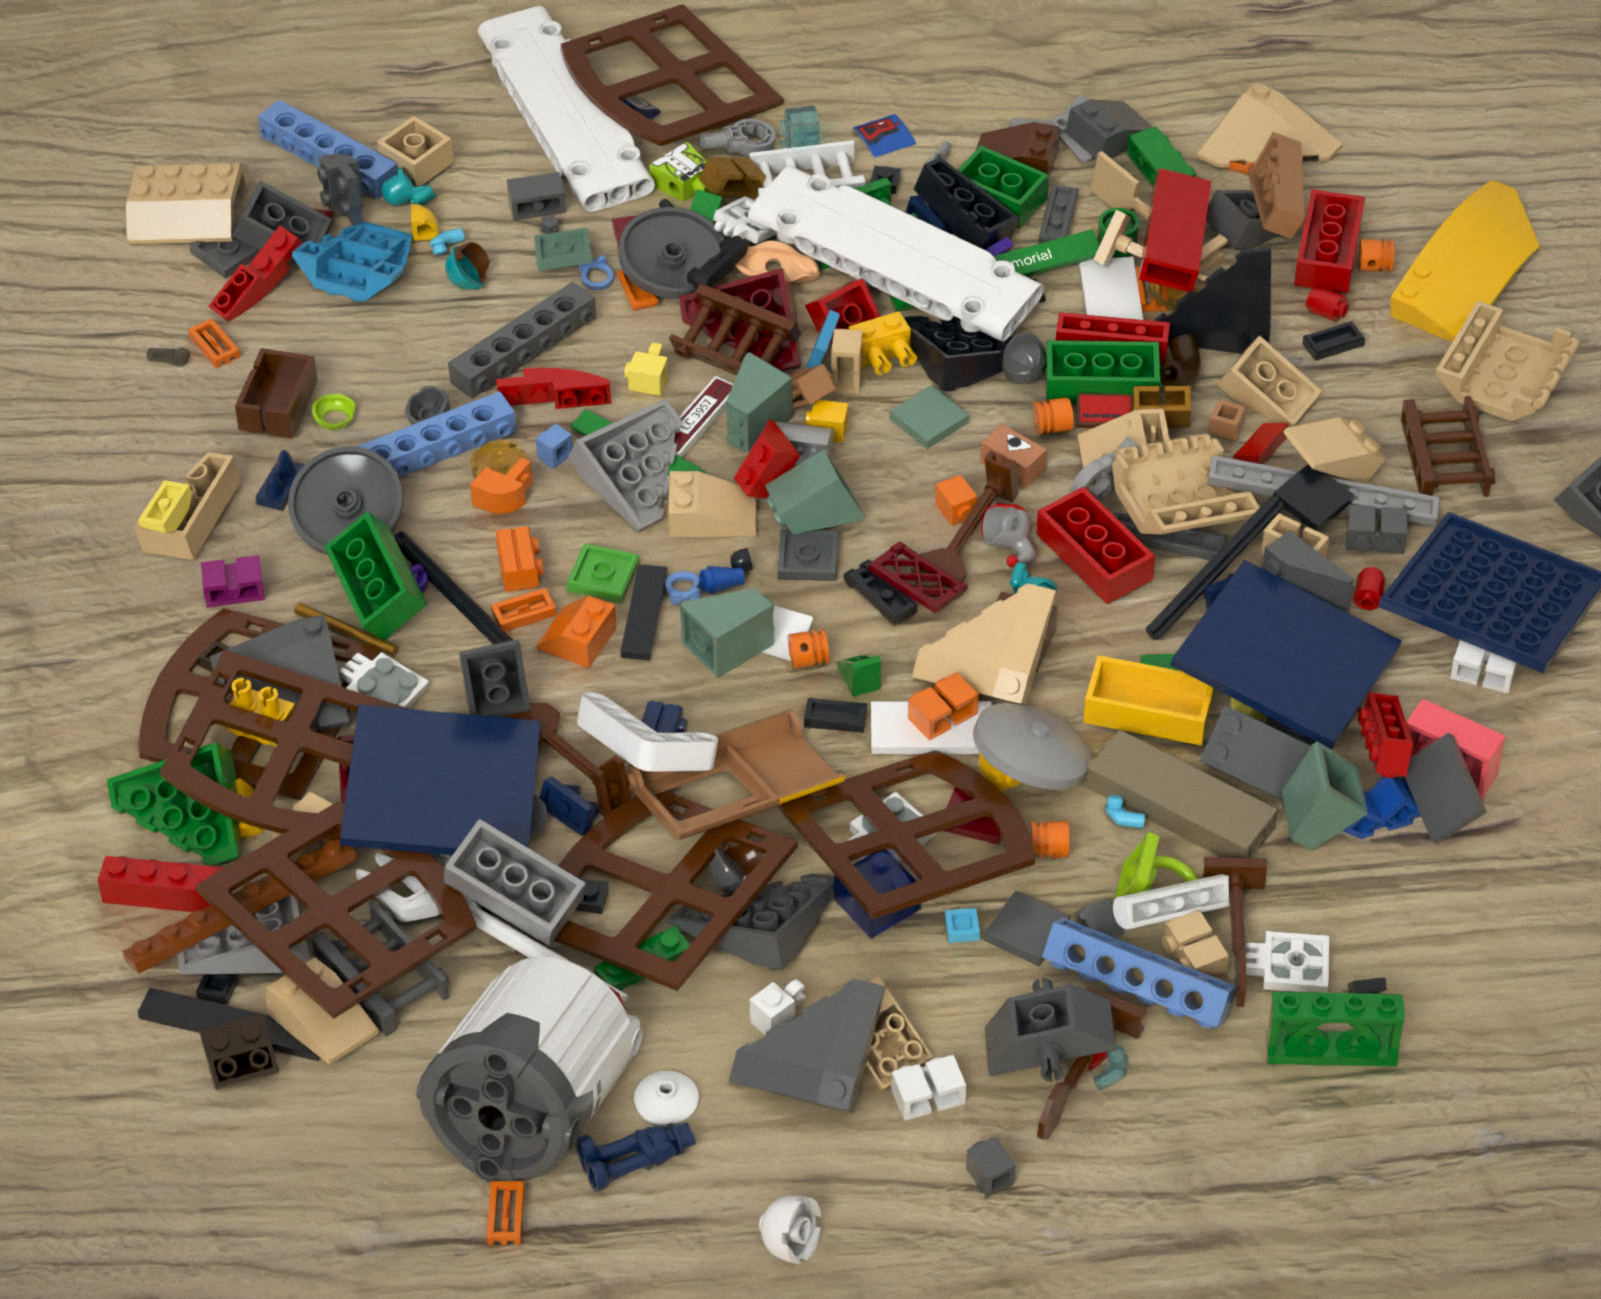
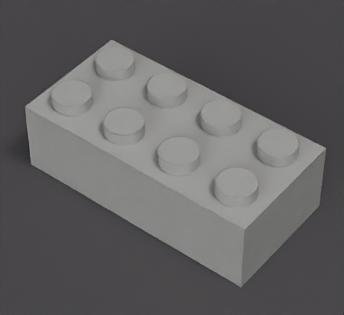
M481 819L476 822L444 867V883L548 946L552 944L584 898L585 882Z

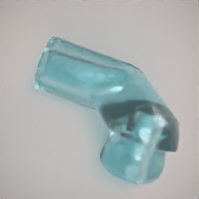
M1116 1046L1117 1049L1108 1051L1107 1069L1093 1076L1094 1083L1099 1090L1109 1087L1126 1076L1129 1059L1123 1047Z

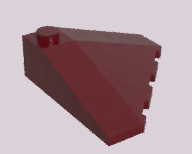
M783 268L712 287L794 320L797 323L792 281ZM695 292L679 297L682 320L689 326H691L701 309L700 301ZM716 310L711 312L701 330L705 331V335L713 339L725 315ZM741 320L734 322L723 343L730 345L736 350L749 327L748 323ZM766 330L759 331L746 354L750 352L761 358L773 336L772 333ZM788 339L782 341L770 365L782 372L801 367L799 339L796 343Z

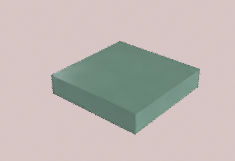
M588 228L534 236L539 271L592 263Z
M931 385L890 411V420L928 449L968 424L969 414Z

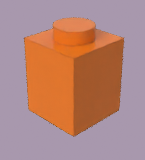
M960 474L935 484V505L951 526L964 522L976 505L978 496Z

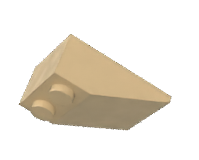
M1260 335L1244 350L1216 384L1237 403L1279 423H1287L1289 427H1293L1322 392L1320 388Z
M1337 417L1288 427L1283 431L1312 469L1366 484L1386 460L1379 451L1380 445L1364 433L1365 427L1355 419L1350 421Z
M670 471L669 537H756V497L747 496L737 484L699 471Z
M316 957L305 962L328 986L337 988L343 984L337 974ZM287 975L265 987L266 1015L273 1018L286 1031L329 1065L379 1034V1029L359 1003L333 1019Z

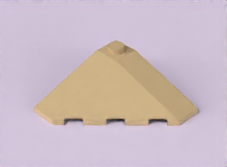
M1256 82L1242 94L1197 153V158L1218 168L1229 167L1231 161H1245V166L1251 162L1255 164L1272 132L1301 142L1302 161L1303 157L1318 156V161H1329L1342 149L1343 143L1280 92Z
M1028 583L1017 589L1018 592L1004 601L1000 599L982 610V614L968 623L964 621L947 631L945 637L933 644L927 643L919 648L912 678L936 684L940 679L947 678L957 672L979 695L1010 703L1027 705L1057 591Z

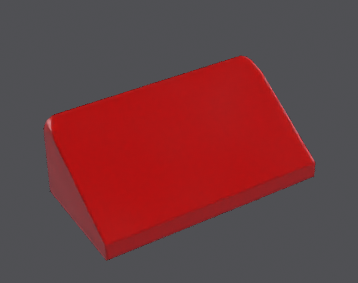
M1263 423L1236 452L1233 459L1264 464L1287 439L1283 431L1289 427V424Z

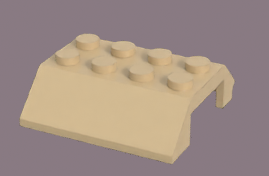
M223 163L136 166L126 200L128 244L195 243L196 241L233 242L234 237L231 235L237 225L233 205L239 182L242 188H247L250 178L248 165Z
M1477 301L1438 365L1435 374L1455 400L1462 405L1464 404L1465 396H1471L1473 407L1508 421H1514L1531 415L1535 410L1544 407L1550 392L1555 388L1561 377L1560 374H1563L1571 360L1570 357L1573 356L1580 342L1576 338H1571V332L1555 328L1552 343L1501 326L1504 309Z
M1208 434L1190 436L1188 441L1184 437L1163 441V445L1161 442L1139 445L1138 449L1136 446L1115 450L1116 459L1112 461L1115 492L1141 534H1166L1251 518L1260 508L1250 491L1235 494L1233 489L1207 484L1212 455L1222 457L1224 452L1217 438L1210 440Z

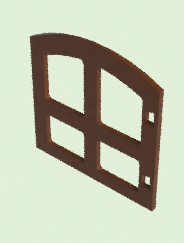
M683 4L561 43L560 50L564 63L572 79L585 96L616 123L658 146H664L784 104L783 97ZM661 19H664V20H665V21L660 22V23H656V22H655V21L661 20ZM675 25H682L710 52L682 61L669 51L652 33ZM596 40H599V41H600L599 43H596V44H593V45L590 44V42H593V41H596ZM626 41H632L661 68L608 86L604 85L599 79L586 54ZM722 66L727 67L755 95L732 103H725L696 75ZM675 83L699 104L705 112L667 125H660L638 113L621 100Z
M223 608L195 630L171 656L150 692L143 712L139 733L140 758L152 762L167 759L174 746V743L167 742L166 740L175 700L182 693L196 697L200 696L209 678L195 675L191 672L198 665L197 658L216 640L221 642L229 634L254 638L285 624ZM249 624L263 627L261 632L247 629ZM331 636L332 645L347 649L345 653L334 651L336 660L343 662L352 661V657L359 653L373 661L381 653L378 647ZM343 681L341 686L346 688L349 684ZM218 683L215 684V686L220 687V688H223V689H224V687H225V686H223V685H221V684H218ZM232 687L224 701L227 704L234 697ZM340 727L322 731L316 730V732L335 738ZM238 736L230 749L237 779L241 778L255 789L265 767L253 765L251 761L261 743L254 739ZM183 746L181 749L182 752H189L192 750V748ZM304 752L295 771L287 775L278 795L301 800L324 758Z
M224 649L161 769L160 776L182 793L224 816L254 827L283 834L317 814L279 808L273 805L297 754L306 752L349 767L351 764L353 744L313 732L310 729L322 704L329 702L357 712L358 705L408 708ZM245 675L298 692L302 696L290 720L283 722L225 703L224 701L231 689L232 682L237 676ZM219 677L227 680L224 689L215 686ZM219 724L277 744L250 797H244L225 788L191 766L212 725ZM185 742L194 745L190 754L181 751ZM337 829L321 839L340 840L341 829Z
M936 750L845 779L844 782L778 805L779 810L872 919L1035 865L1033 842L1029 830L1019 811L1008 797L991 781L974 769ZM908 768H911V769H912V770H909V771H906V772H903V773H900V774L898 773L899 771H902V770H905V769H908ZM925 774H933L963 791L973 800L903 822L893 814L874 791ZM827 795L826 798H823V799H820V800H817V801H814V800H813V799H816V798H819V797H822V796ZM843 801H851L877 831L843 843H834L809 812ZM987 816L993 820L1004 843L1005 852L946 871L934 860L917 839ZM885 849H893L920 881L885 893H878L850 861Z
M666 791L655 795L671 815L679 821L713 810ZM635 796L613 810L592 827L572 847L558 867L577 878H582L587 870H594L653 894L615 937H608L568 920L554 941L678 991L798 848V843L796 840L738 819L706 831L672 872L663 874L605 851L621 835L652 815L643 802ZM677 805L686 810L682 814L672 809ZM752 834L764 838L761 843L750 840ZM729 842H735L766 854L730 897H722L692 885L714 859V850L718 846L724 847ZM680 904L713 917L676 961L671 962L638 949L674 905Z
M339 801L196 885V891L333 1019L476 930L475 920L464 896L458 890L444 883V868L429 853L381 849L394 857V859L335 895H328L289 860V857L331 832L342 829L345 804ZM267 873L309 911L278 930L270 931L229 893L257 876ZM414 876L429 893L444 921L400 949L390 951L349 913L405 878ZM329 929L370 967L339 987L332 988L290 949L318 931ZM439 934L443 939L431 946L428 940ZM361 982L367 985L366 988L356 994L351 989Z

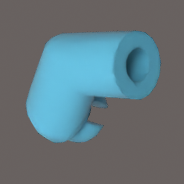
M462 228L441 232L431 239L430 247L433 248V253L435 255L445 254L447 251L446 245L465 241Z
M1110 795L1107 798L1105 811L1117 825L1144 829L1145 813L1127 811L1122 806L1123 798L1119 795Z

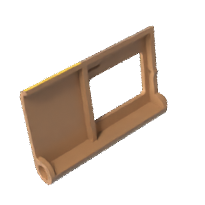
M792 709L714 735L719 740L712 770L652 772L638 769L632 764L626 766L629 791L632 790L676 841L744 817L749 818L763 813L766 809L837 785L845 780L843 773L837 774L803 739L800 720ZM721 771L731 772L752 795L681 821L676 820L655 796L661 792Z

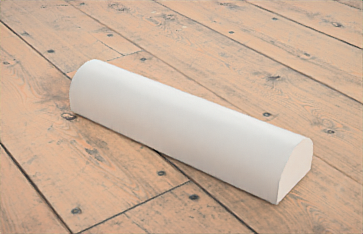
M1220 874L1117 897L1113 903L1114 918L1120 927L1128 930L1176 919L1197 910L1203 913L1229 907V876Z

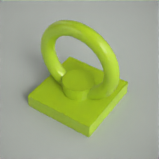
M1148 831L1122 864L1113 903L1117 897L1148 891L1156 877L1157 868L1172 870L1179 874L1186 882L1198 880V877L1189 866L1178 859L1169 856H1155L1160 836Z

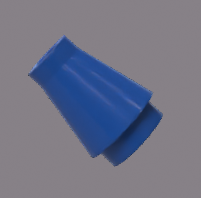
M707 566L706 569H701L699 574L702 591L704 593L709 592L711 595L737 585H743L745 582L744 571L741 567Z

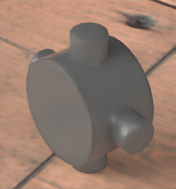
M554 216L543 217L542 226L539 227V230L545 234L558 232V224L561 223V220Z

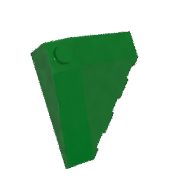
M218 743L201 747L191 766L211 780L237 793V776L232 752ZM166 759L106 779L111 808L122 814L127 812L137 818L135 822L154 833L161 832L169 837V842L188 853L190 851L195 852L203 857L201 861L210 866H217L241 858L239 821L200 804L161 777L160 772Z

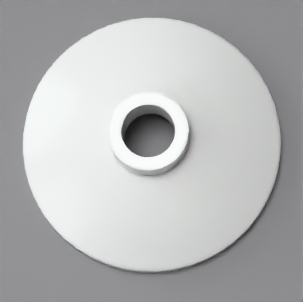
M659 1071L647 1076L639 1083L634 1094V1104L638 1114L651 1124L667 1126L668 1123L672 1122L674 1125H678L688 1120L695 1113L699 1104V1092L695 1083L686 1075L675 1071Z

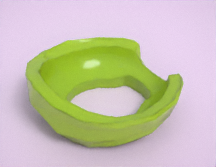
M340 393L321 396L314 402L312 414L316 423L322 428L340 430L350 424L354 417L356 405L346 395ZM331 411H341L348 415L345 421L336 424H330L324 419L325 415Z

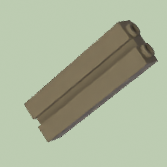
M1120 729L1112 739L1108 738L1104 742L1099 755L1096 758L1092 757L1088 761L1086 788L1105 798H1108L1110 795L1121 796L1123 798V807L1133 812L1145 813L1146 819L1220 857L1253 858L1257 853V847L1260 844H1264L1275 830L1278 809Z

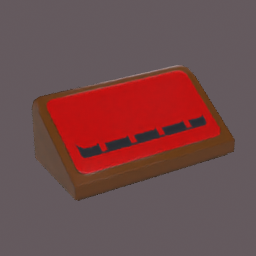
M1077 394V428H1094L1133 411V394Z

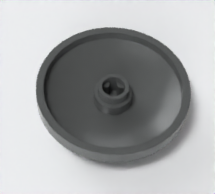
M675 207L651 209L633 218L624 228L619 241V262L625 275L640 289L659 297L679 299L680 296L696 291L694 285L687 282V273L693 267L700 269L710 258L720 253V242L724 237L721 232L714 229L715 225L711 221L693 211Z
M356 446L332 448L313 457L297 473L288 497L290 519L298 535L311 548L326 555L328 554L324 547L365 512L369 511L386 523L393 533L399 524L404 508L402 484L392 465L378 453Z

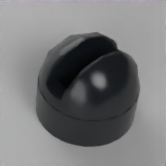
M748 548L733 552L730 557L732 568L741 567L744 572L753 570Z

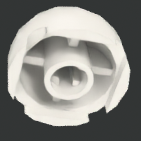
M788 1195L780 1197L771 1203L760 1218L759 1229L766 1249L773 1256L794 1264H801V1259L807 1261L812 1256L817 1247L821 1232L820 1227H815L816 1216L821 1217V1210L817 1201L811 1197Z

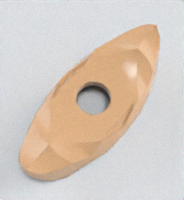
M765 241L756 246L748 247L747 254L732 268L742 275L751 277L768 272L766 265L771 261H777L781 264V268L784 269L792 283L813 281L820 277L819 267L812 257L803 255L791 246L777 241Z

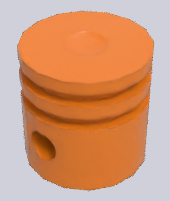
M1360 239L1358 270L1379 272V269H1381V272H1386V269H1388V272H1392L1394 266V240H1389V242L1382 240L1380 242V239Z
M1068 397L1033 403V418L1038 435L1043 433L1049 434L1050 431L1056 433L1073 430V411Z
M819 629V632L812 630L811 634L809 631L788 634V650L793 669L811 667L815 663L822 665V662L829 664V648L824 629Z
M1031 821L1030 836L1033 842L1035 857L1039 855V858H1043V855H1046L1047 858H1069L1068 821H1046V824H1043V821H1038V824H1035V821Z

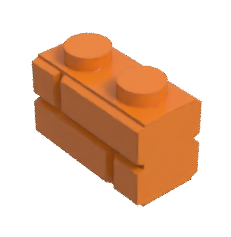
M528 526L517 527L514 530H497L495 532L504 590L510 592L518 591L520 588L524 590L537 588L539 586L538 576L543 575L541 558H535L536 554H540L538 538L531 536Z

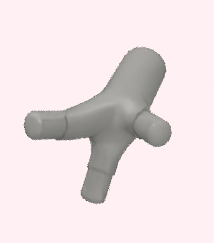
M942 141L938 150L925 163L938 157L945 160L951 148L950 142Z

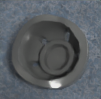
M425 386L418 393L413 394L409 398L405 409V414L410 423L413 425L450 411L451 405L448 395L444 390L435 386Z

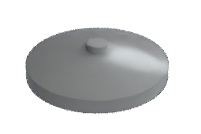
M1018 703L991 705L980 713L973 729V739L982 756L1000 772L1021 783L1042 789H1068L1081 783L1087 774L1088 761L1092 757L1085 740L1065 721L1042 709Z

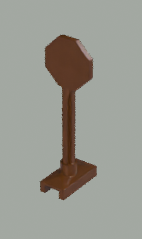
M990 451L985 458L987 484L984 487L985 491L948 547L920 554L960 582H963L966 578V572L961 557L958 554L982 519L985 509L992 504L996 497L1014 502L1018 496L1016 461L1010 459L1007 465L997 462L995 452ZM911 567V573H915V567ZM919 567L920 574H932L923 567ZM921 581L922 588H938L937 581ZM941 581L942 588H953L944 581ZM930 595L934 598L939 597V595Z
M530 703L531 710L507 715V718L540 721L538 743L546 742L592 780L596 789L600 814L603 817L631 799L624 761L615 755L601 765L595 766L556 734L560 721V712L550 704Z
M1204 857L1202 878L1220 874L1229 876L1232 950L1236 958L1235 986H1238L1235 999L1236 1006L1244 1007L1246 995V953L1242 893L1245 889H1265L1267 859Z
M1087 986L1086 991L1110 1000L1114 1030L1139 1039L1144 1031V1026L1141 1024L1147 1009ZM1096 1054L1078 1057L1067 1073L1064 1082L1055 1085L1047 1098L1040 1117L1037 1138L1042 1140L1050 1138L1059 1123L1069 1093L1078 1085Z

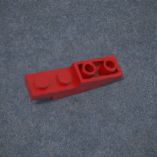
M280 225L248 267L241 263L208 307L227 321L249 310L264 298L291 269L286 263L292 257V251L303 242Z
M561 368L523 369L524 377L496 379L497 392L500 391L510 406L554 401L555 409L611 404L610 380L582 371Z

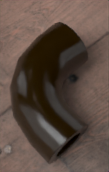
M1188 334L1179 336L1168 343L1173 360L1166 361L1160 368V382L1163 386L1191 387L1201 373V358L1195 336Z

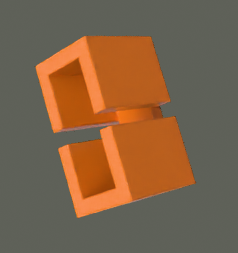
M956 672L947 678L940 679L935 684L934 689L929 687L923 691L916 692L912 697L908 698V719L930 741L951 729V724L944 718L945 716L957 726L977 715L979 694Z

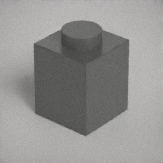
M996 1137L987 1141H979L967 1149L966 1169L985 1197L1015 1184L1016 1165Z

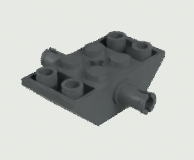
M1042 978L1043 987L1040 988V981L1036 979L1032 984L1033 993L1008 998L985 1026L989 1076L1041 1066V1077L1045 1081L1052 1082V1071H1054L1055 1081H1057L1062 1076L1060 1061L1117 1049L1110 1000L1072 984L1053 988V983L1048 978Z

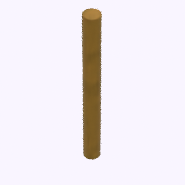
M300 602L295 606L294 613L302 617L309 618L325 615L328 628L366 645L378 647L380 651L393 657L398 652L399 647L391 642Z

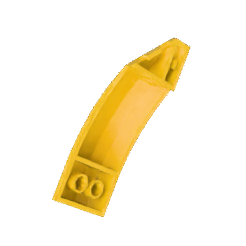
M1490 180L1468 196L1452 212L1425 245L1391 295V317L1453 342L1477 301L1493 305L1502 290L1527 259L1537 249L1540 250L1538 240L1515 188L1495 180Z

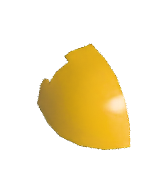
M411 203L413 241L431 240L440 234V227L435 214L425 206Z

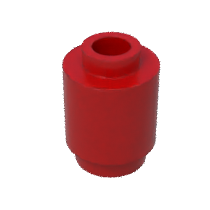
M1321 287L1319 289L1313 288L1310 291L1306 300V308L1310 309L1311 313L1337 322L1340 318H1344L1347 315L1349 303H1347L1346 296Z
M1366 567L1358 574L1353 601L1359 608L1364 610L1379 608L1380 598L1384 595L1386 579L1380 569Z

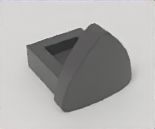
M1110 898L1086 905L1076 912L1078 919L1081 920L1084 926L1114 938L1125 934L1114 918Z

